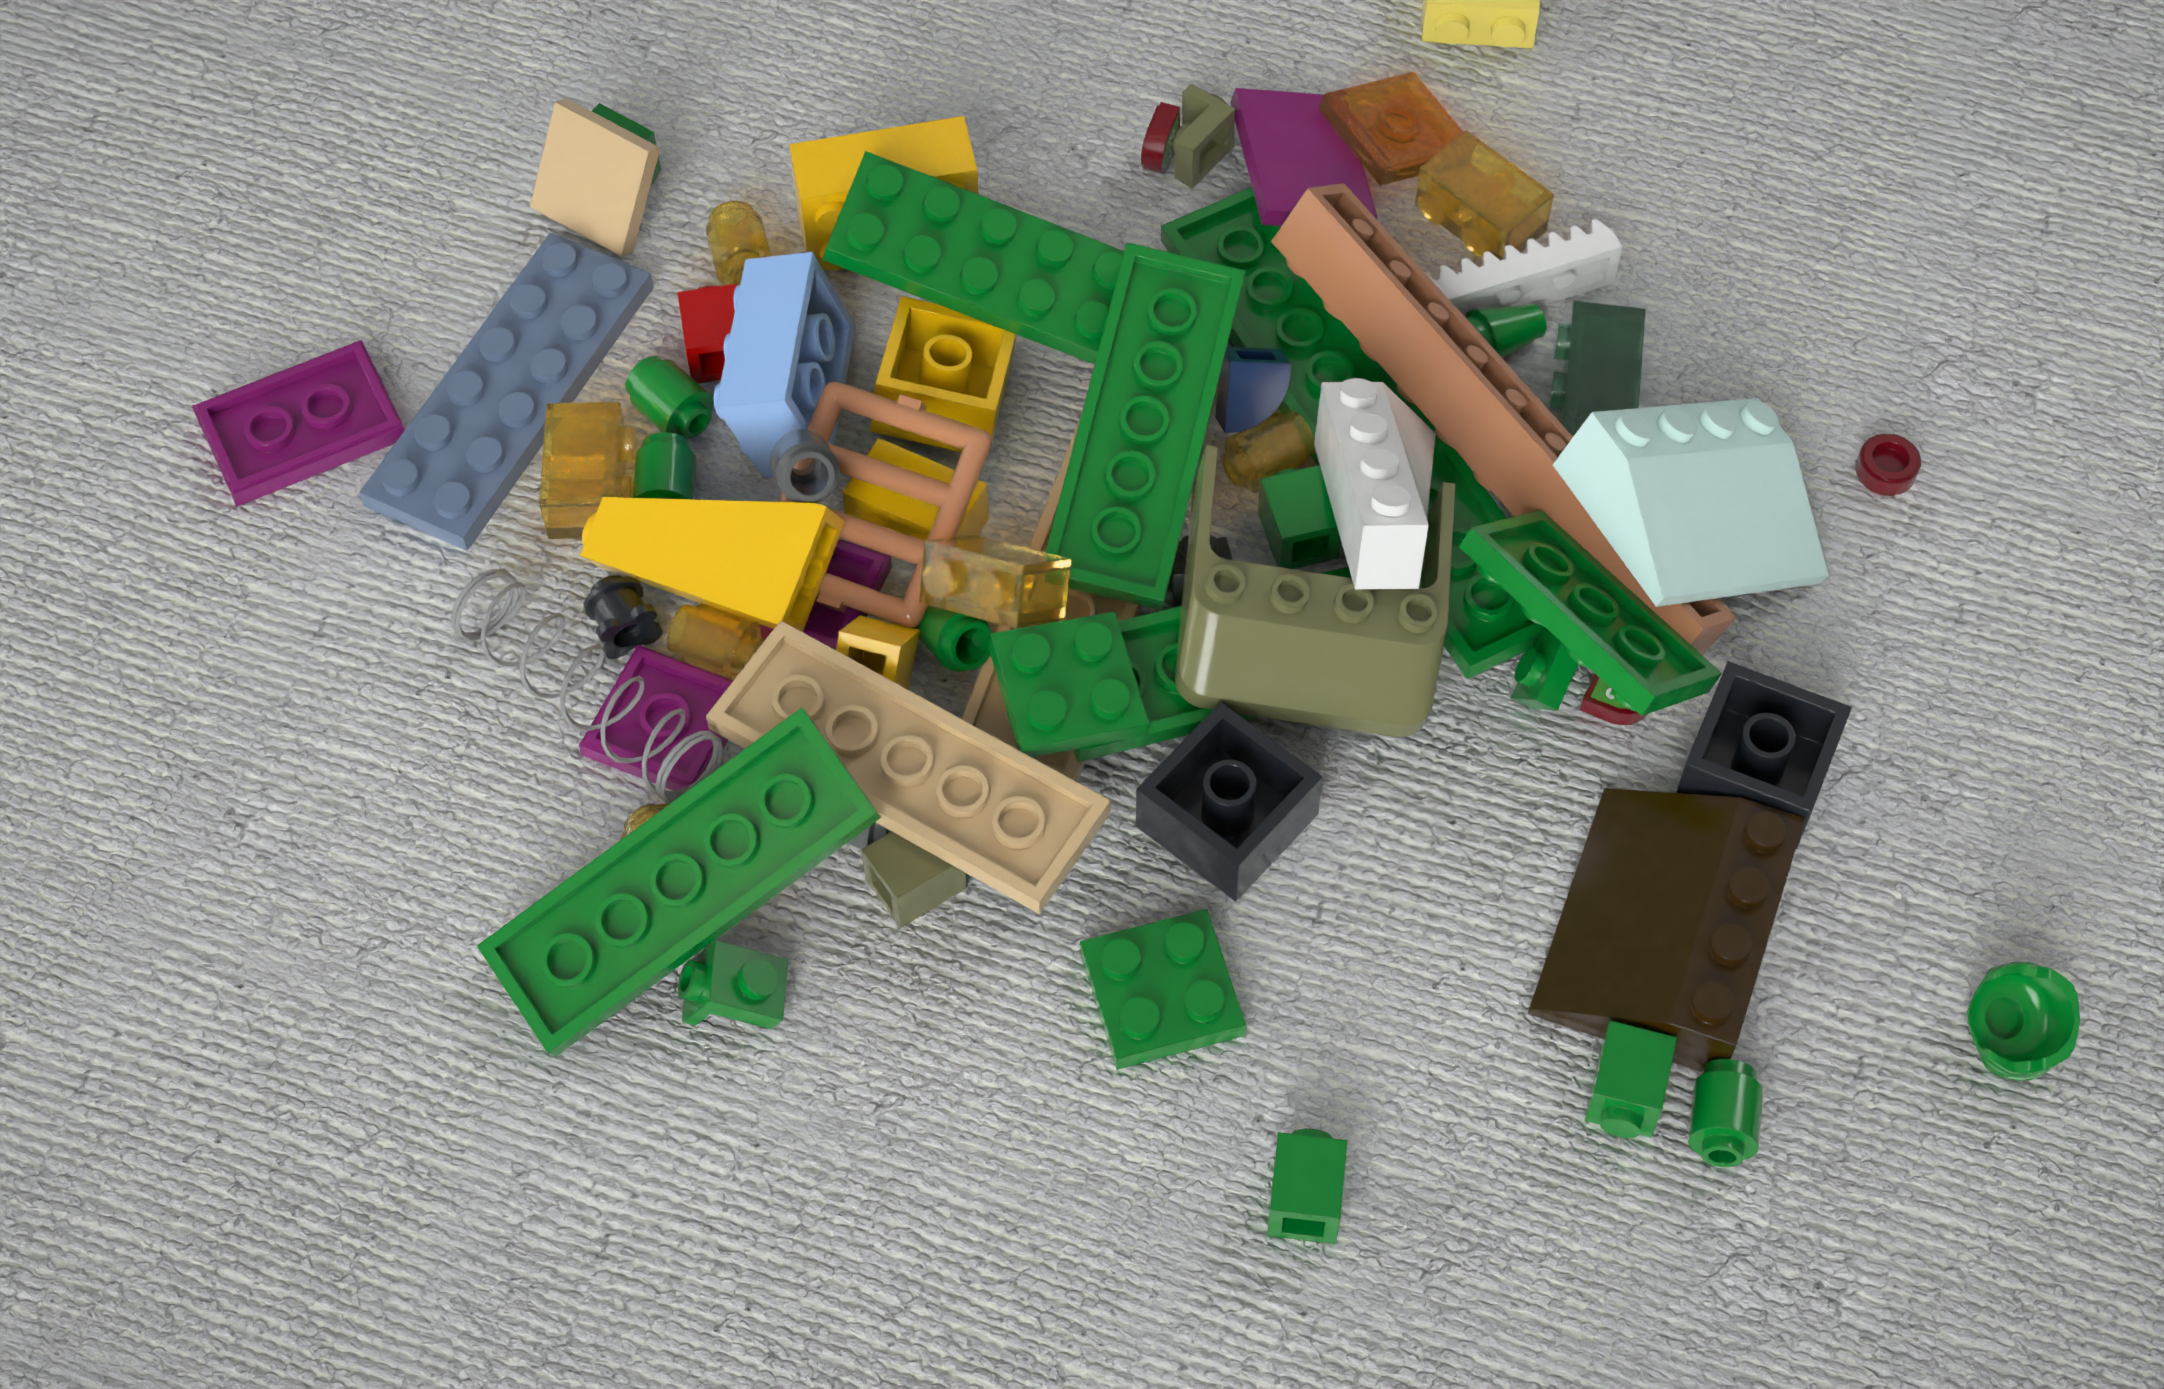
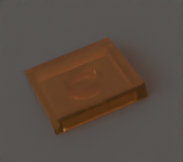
M1414 72L1325 93L1318 107L1320 112L1380 186L1468 163L1471 161L1476 146Z

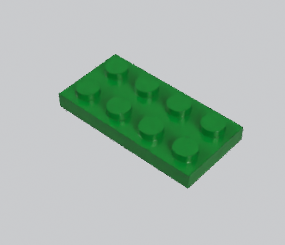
M1542 510L1471 527L1459 546L1476 563V568L1483 577L1504 588L1521 604V610L1527 618L1536 624L1545 626L1566 646V652L1575 662L1590 668L1611 688L1614 698L1620 704L1636 711L1641 716L1709 693L1722 675L1714 665Z

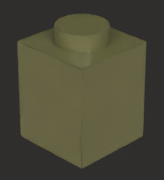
M890 832L862 849L865 880L900 928L967 889L965 872L894 832Z

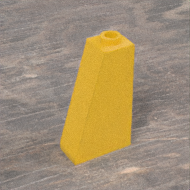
M602 497L597 512H594L588 518L582 534L583 548L580 556L603 570L623 577L636 578L640 583L774 629L780 621H783L803 632L845 521L828 507L817 503Z

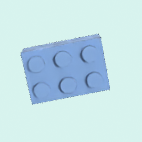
M813 252L745 259L741 283L734 290L735 313L731 333L727 334L724 340L725 363L721 383H718L714 389V406L719 418L726 422L737 438L741 451L749 456L763 478L774 477L770 466V456L778 439L793 430H807L825 385L833 381L846 384L856 325ZM839 418L829 440V443L835 445Z

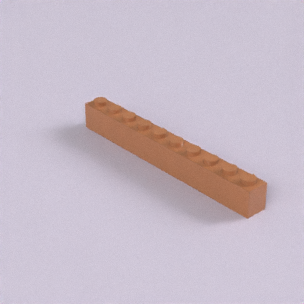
M1344 183L1307 188L1271 241L1286 258V263L1290 270L1307 281L1322 298L1325 309L1333 317L1345 324L1360 341L1362 351L1370 359L1378 362L1397 383L1399 393L1421 410L1435 426L1437 436L1459 453L1473 469L1476 480L1484 488L1497 496L1512 513V517L1539 510L1544 511L1703 656L1736 619L1734 614L1719 598L1656 607L1553 466V463L1573 436Z

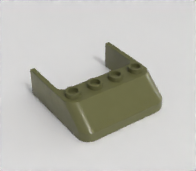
M1206 445L1193 487L1175 670V684L1180 695L1190 704L1214 710L1222 702L1235 713L1391 737H1407L1418 732L1425 724L1433 707L1448 625L1455 484L1442 483L1427 517L1429 525L1424 552L1422 588L1355 590L1352 578L1229 560L1216 555L1211 549L1209 541L1218 447Z

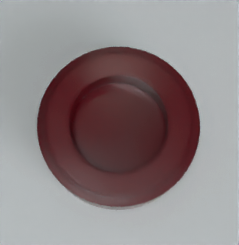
M1879 434L1869 438L1863 444L1856 461L1855 470L1858 479L1867 489L1880 495L1894 496L1908 491L1913 486L1921 467V457L1917 448L1904 437L1895 434Z

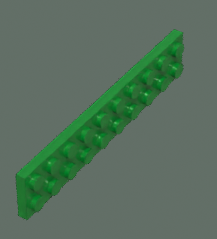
M1252 187L1161 225V242L1168 252L1245 270L1229 339L1235 347L1281 349L1291 362L1288 390L1278 409L1317 465L1320 464L1314 441L1322 382H1343L1353 378L1365 379L1370 382H1383L1435 432V426L1416 405L1407 401L1399 393L1397 383L1378 362L1370 359L1362 351L1360 341L1345 324L1333 317L1325 309L1322 298L1307 281L1290 270L1284 255L1271 242L1281 226L1261 224ZM1436 434L1427 517L1442 483L1455 484L1449 612L1444 647L1466 679H1469L1526 652L1534 646L1541 629L1547 628L1527 618L1521 610V604L1500 585L1483 577L1477 570L1476 563L1459 548L1471 527L1507 518L1487 490L1476 480L1473 471L1454 448L1445 444ZM1423 558L1422 572H1421L1420 585H1419V588H1420V589L1422 588V583H1423L1424 558Z

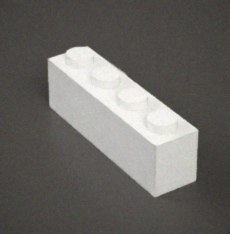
M1359 378L1348 379L1343 382H1322L1314 441L1355 590L1419 589L1429 525L1427 514L1436 433L1383 382H1370Z

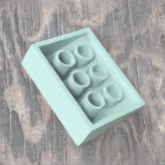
M1759 398L1592 412L1553 463L1556 471L1656 607L1821 584L1828 576L1794 443L1779 425L1776 413L1768 405L1761 402Z

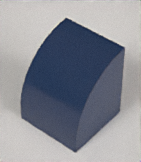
M1227 347L1218 381L1215 418L1224 433H1236L1251 429L1264 422L1280 406L1288 390L1292 366L1281 349Z

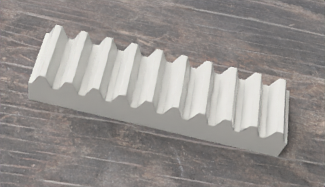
M1594 219L1591 221L1589 234H1586L1574 225L1570 227L1567 241L1555 232H1551L1548 234L1546 247L1541 246L1531 238L1526 242L1524 254L1520 253L1512 245L1505 246L1503 260L1501 261L1488 251L1483 253L1481 267L1465 258L1461 261L1460 273L1458 274L1447 265H1442L1439 268L1438 280L1432 279L1428 274L1426 275L1464 317L1468 311L1475 309L1528 305L1531 303L1542 306L1614 284L1623 246L1612 227L1608 228L1598 219Z

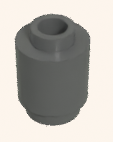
M805 429L790 431L778 439L772 449L770 456L771 470L783 494L792 501L818 503L830 496L835 490L840 476L839 464L827 441L818 433ZM804 458H813L807 468L803 470L793 468L798 461Z

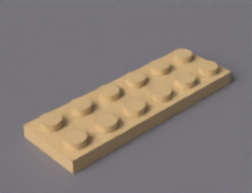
M783 621L777 624L706 715L710 730L745 749L802 707L809 714L882 818L876 821V823L1038 914L1043 911L1111 813V800Z

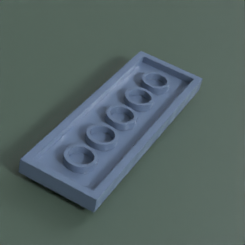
M550 232L359 492L363 505L468 551L654 288L651 273Z

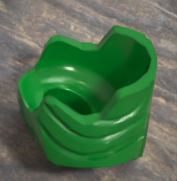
M2011 962L1989 969L1975 991L1966 1011L1967 1024L1985 1068L2006 1079L2029 1081L2043 1076L2057 1064L2069 1058L2075 1049L2080 1024L2079 999L2074 985L2055 970L2031 962Z

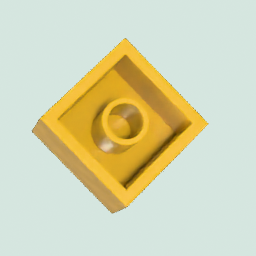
M901 296L875 383L874 394L895 401L898 400L900 394L920 400L927 406L926 411L983 429L990 434L993 441L1011 371L1017 335L944 306ZM871 419L870 432L958 452L963 451V449Z

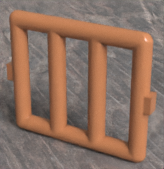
M837 381L825 385L807 430L818 433L827 441L838 461L840 473L936 505L940 508L927 541L830 509L845 521L839 538L916 564L917 566L903 599L825 573L817 594V602L842 613H845L846 608L850 607L910 628H914L921 623L992 446V438L987 431L926 411L927 406L922 401L901 394L898 400L895 401ZM843 409L963 449L950 483L830 444L829 440L841 410ZM804 458L798 461L793 468L803 470L811 464L813 458ZM781 492L778 502H794L786 497L783 492Z

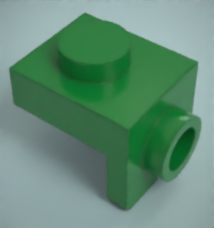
M1541 629L1534 646L1529 648L1521 657L1515 670L1514 677L1517 685L1511 699L1531 709L1558 711L1578 663L1568 655L1566 646L1548 629Z
M714 940L695 958L688 960L681 971L678 981V996L684 999L682 1022L696 1026L709 1014H714L773 1029L783 1021L788 959Z

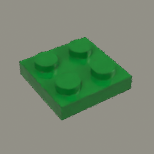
M1115 612L990 634L988 648L1017 750L1030 757H1037L1146 736L1149 721Z
M1207 909L1080 941V955L1116 1070L1245 1036L1246 1022Z

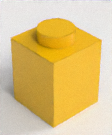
M858 616L839 631L836 651L909 690L920 630Z

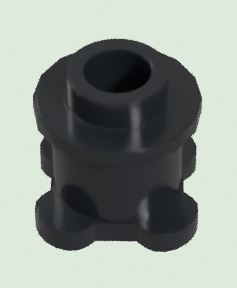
M620 575L605 577L593 585L583 603L585 614L598 624L596 633L600 641L606 642L603 647L608 659H617L625 656L630 650L636 648L637 645L652 644L663 634L659 622L654 621L657 617L654 607L651 604H644L642 601L643 587L636 578L622 577Z

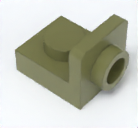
M1190 84L1182 92V126L1175 135L1172 145L1174 151V178L1192 189L1234 148L1235 108L1229 106L1221 97L1209 94L1193 84Z

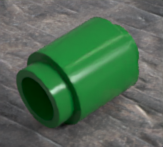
M649 356L637 363L630 371L626 379L625 389L630 395L632 406L661 432L675 433L686 439H692L702 434L709 426L712 419L713 397L672 360H662L658 356Z
M659 432L651 434L643 440L642 447L638 449L635 455L632 498L694 500L697 459L691 450L690 442L686 438L675 433Z
M1734 1059L1712 1060L1703 1066L1702 1074L1694 1081L1688 1143L1693 1151L1701 1155L1703 1160L1711 1165L1734 1167L1741 1164L1743 1160L1753 1157L1758 1152L1763 1087L1757 1081V1071L1751 1065Z

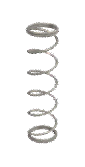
M491 569L476 576L458 595L451 617L454 633L466 641L481 639V647L487 659L495 665L509 668L520 666L521 681L526 691L536 698L552 699L560 697L561 713L566 723L574 729L592 731L601 728V745L606 755L612 760L629 764L642 761V778L647 788L658 795L665 803H672L720 767L723 755L721 739L711 731H698L685 737L672 748L661 764L657 773L656 786H654L647 774V759L661 752L680 733L685 723V710L679 708L670 711L659 721L645 745L643 756L635 758L619 757L610 750L606 742L605 729L625 716L640 700L644 691V678L641 676L630 678L617 689L604 711L602 724L593 726L578 724L570 718L566 710L565 695L579 689L594 676L604 659V647L600 644L587 647L577 656L566 673L561 692L553 694L541 693L531 687L527 680L525 664L541 657L553 647L565 627L564 615L561 613L551 614L538 623L530 633L523 648L521 661H500L491 654L486 644V637L492 635L520 609L526 596L525 585L517 582L516 577L505 569ZM496 577H505L509 585L502 589L490 603L484 616L482 628L476 632H464L460 625V618L468 599L486 581ZM521 589V595L517 603L518 590ZM509 591V596L503 609L488 624V619L495 605ZM554 618L559 619V628L551 641L538 653L526 659L529 647L541 628ZM592 650L600 651L599 658L591 671L576 685L567 689L571 675L583 657ZM633 682H639L640 687L637 694L629 705L615 717L608 720L615 701L624 689ZM674 715H681L676 729L668 739L656 749L650 751V747L663 725ZM702 740H712L714 746L713 755L700 778L683 789L666 791V780L672 767L681 755Z

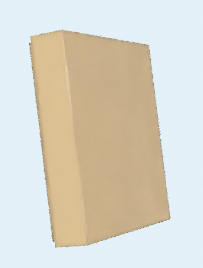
M568 98L556 101L530 207L621 257L633 253L660 147Z

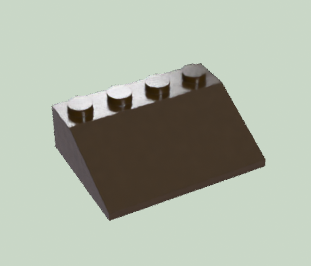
M1604 788L1528 1014L1604 1039L1609 1020L1677 1037L1672 1063L1702 1072L1703 1066L1712 1060L1731 1059L1739 1039L1805 818L1741 797Z

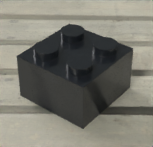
M1727 661L1685 763L1676 793L1741 797L1804 817L1805 820L1797 849L1852 707Z
M1220 702L1136 789V827L1236 902L1318 815L1323 776Z

